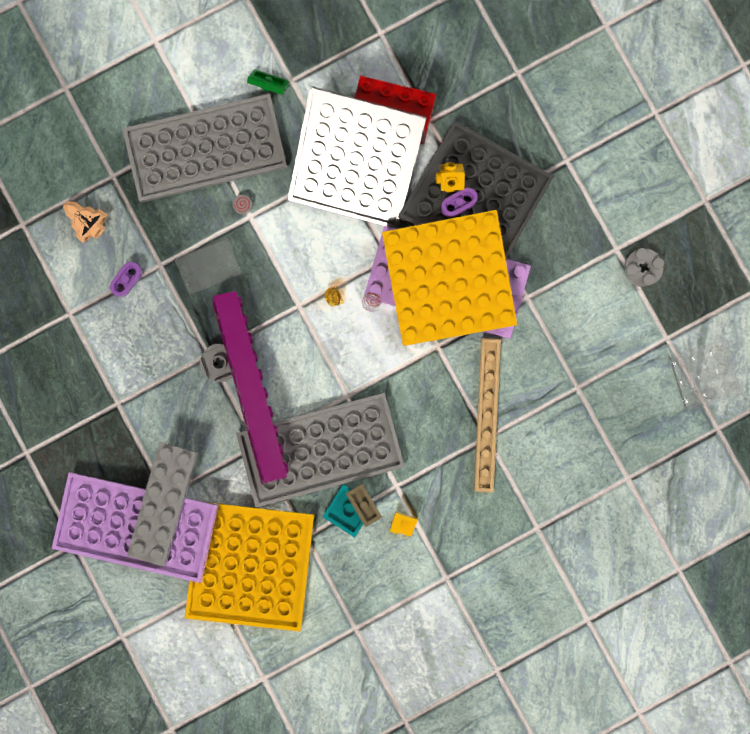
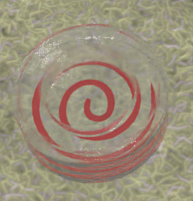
M366 293L362 299L363 308L370 312L377 311L382 303L380 296L375 293Z

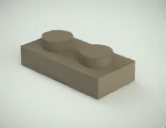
M363 483L346 493L365 527L382 518L381 513Z

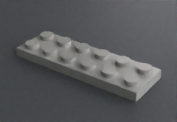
M159 442L127 556L162 567L166 566L198 452Z

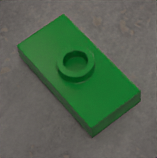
M256 69L251 72L247 79L248 84L281 95L284 94L289 86L288 80Z

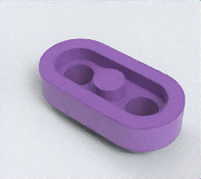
M464 188V190H460L444 199L441 205L442 214L448 218H453L472 208L478 198L476 191L472 188ZM464 197H469L470 201L466 202ZM452 206L454 210L449 211L447 207Z
M134 262L126 263L110 284L111 292L118 297L127 296L142 276L141 267ZM135 269V275L131 276L130 271ZM123 284L124 289L119 291V286Z

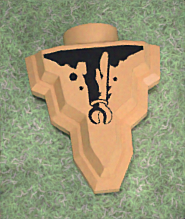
M66 201L63 208L66 215L72 220V227L76 231L75 236L82 243L91 237L96 239L104 232L105 227L103 223L108 214L100 209L94 210L90 206L82 207L76 202Z

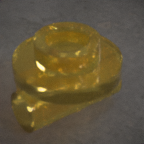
M337 285L326 290L325 299L330 306H339L344 303Z

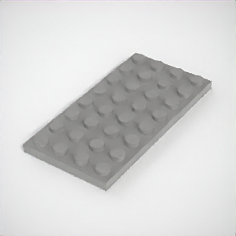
M270 94L122 128L140 203L288 168Z
M385 393L273 423V425L276 424L278 429V436L276 437L278 443H281L283 447L282 459L283 462L287 463L289 473H287L285 479L261 484L247 430L236 433L256 508L405 467Z

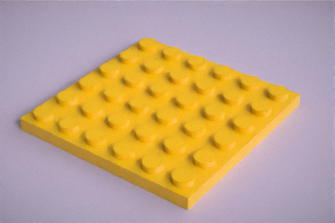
M497 210L382 232L403 346L517 325Z
M212 503L219 506L204 575L201 583L189 581L185 618L301 632L314 514Z

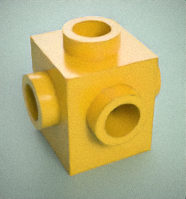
M447 162L439 165V172H436V184H440L441 191L454 192L455 190H464L465 171L463 164Z

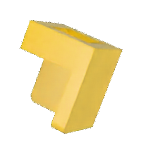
M395 511L389 530L396 534L401 533L411 537L418 519Z

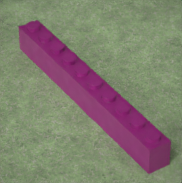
M236 291L214 295L212 304L261 484L285 479L289 470L287 463L283 462L282 459L283 447L277 441V426L272 423V408L267 405L268 393L266 388L262 387L261 380H263L261 369H258L256 362H258L257 353L251 347L253 339L251 333L247 332V317L245 314H242V299L240 296H237Z

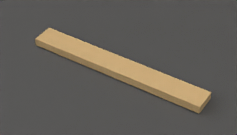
M481 338L474 491L494 492L501 339Z

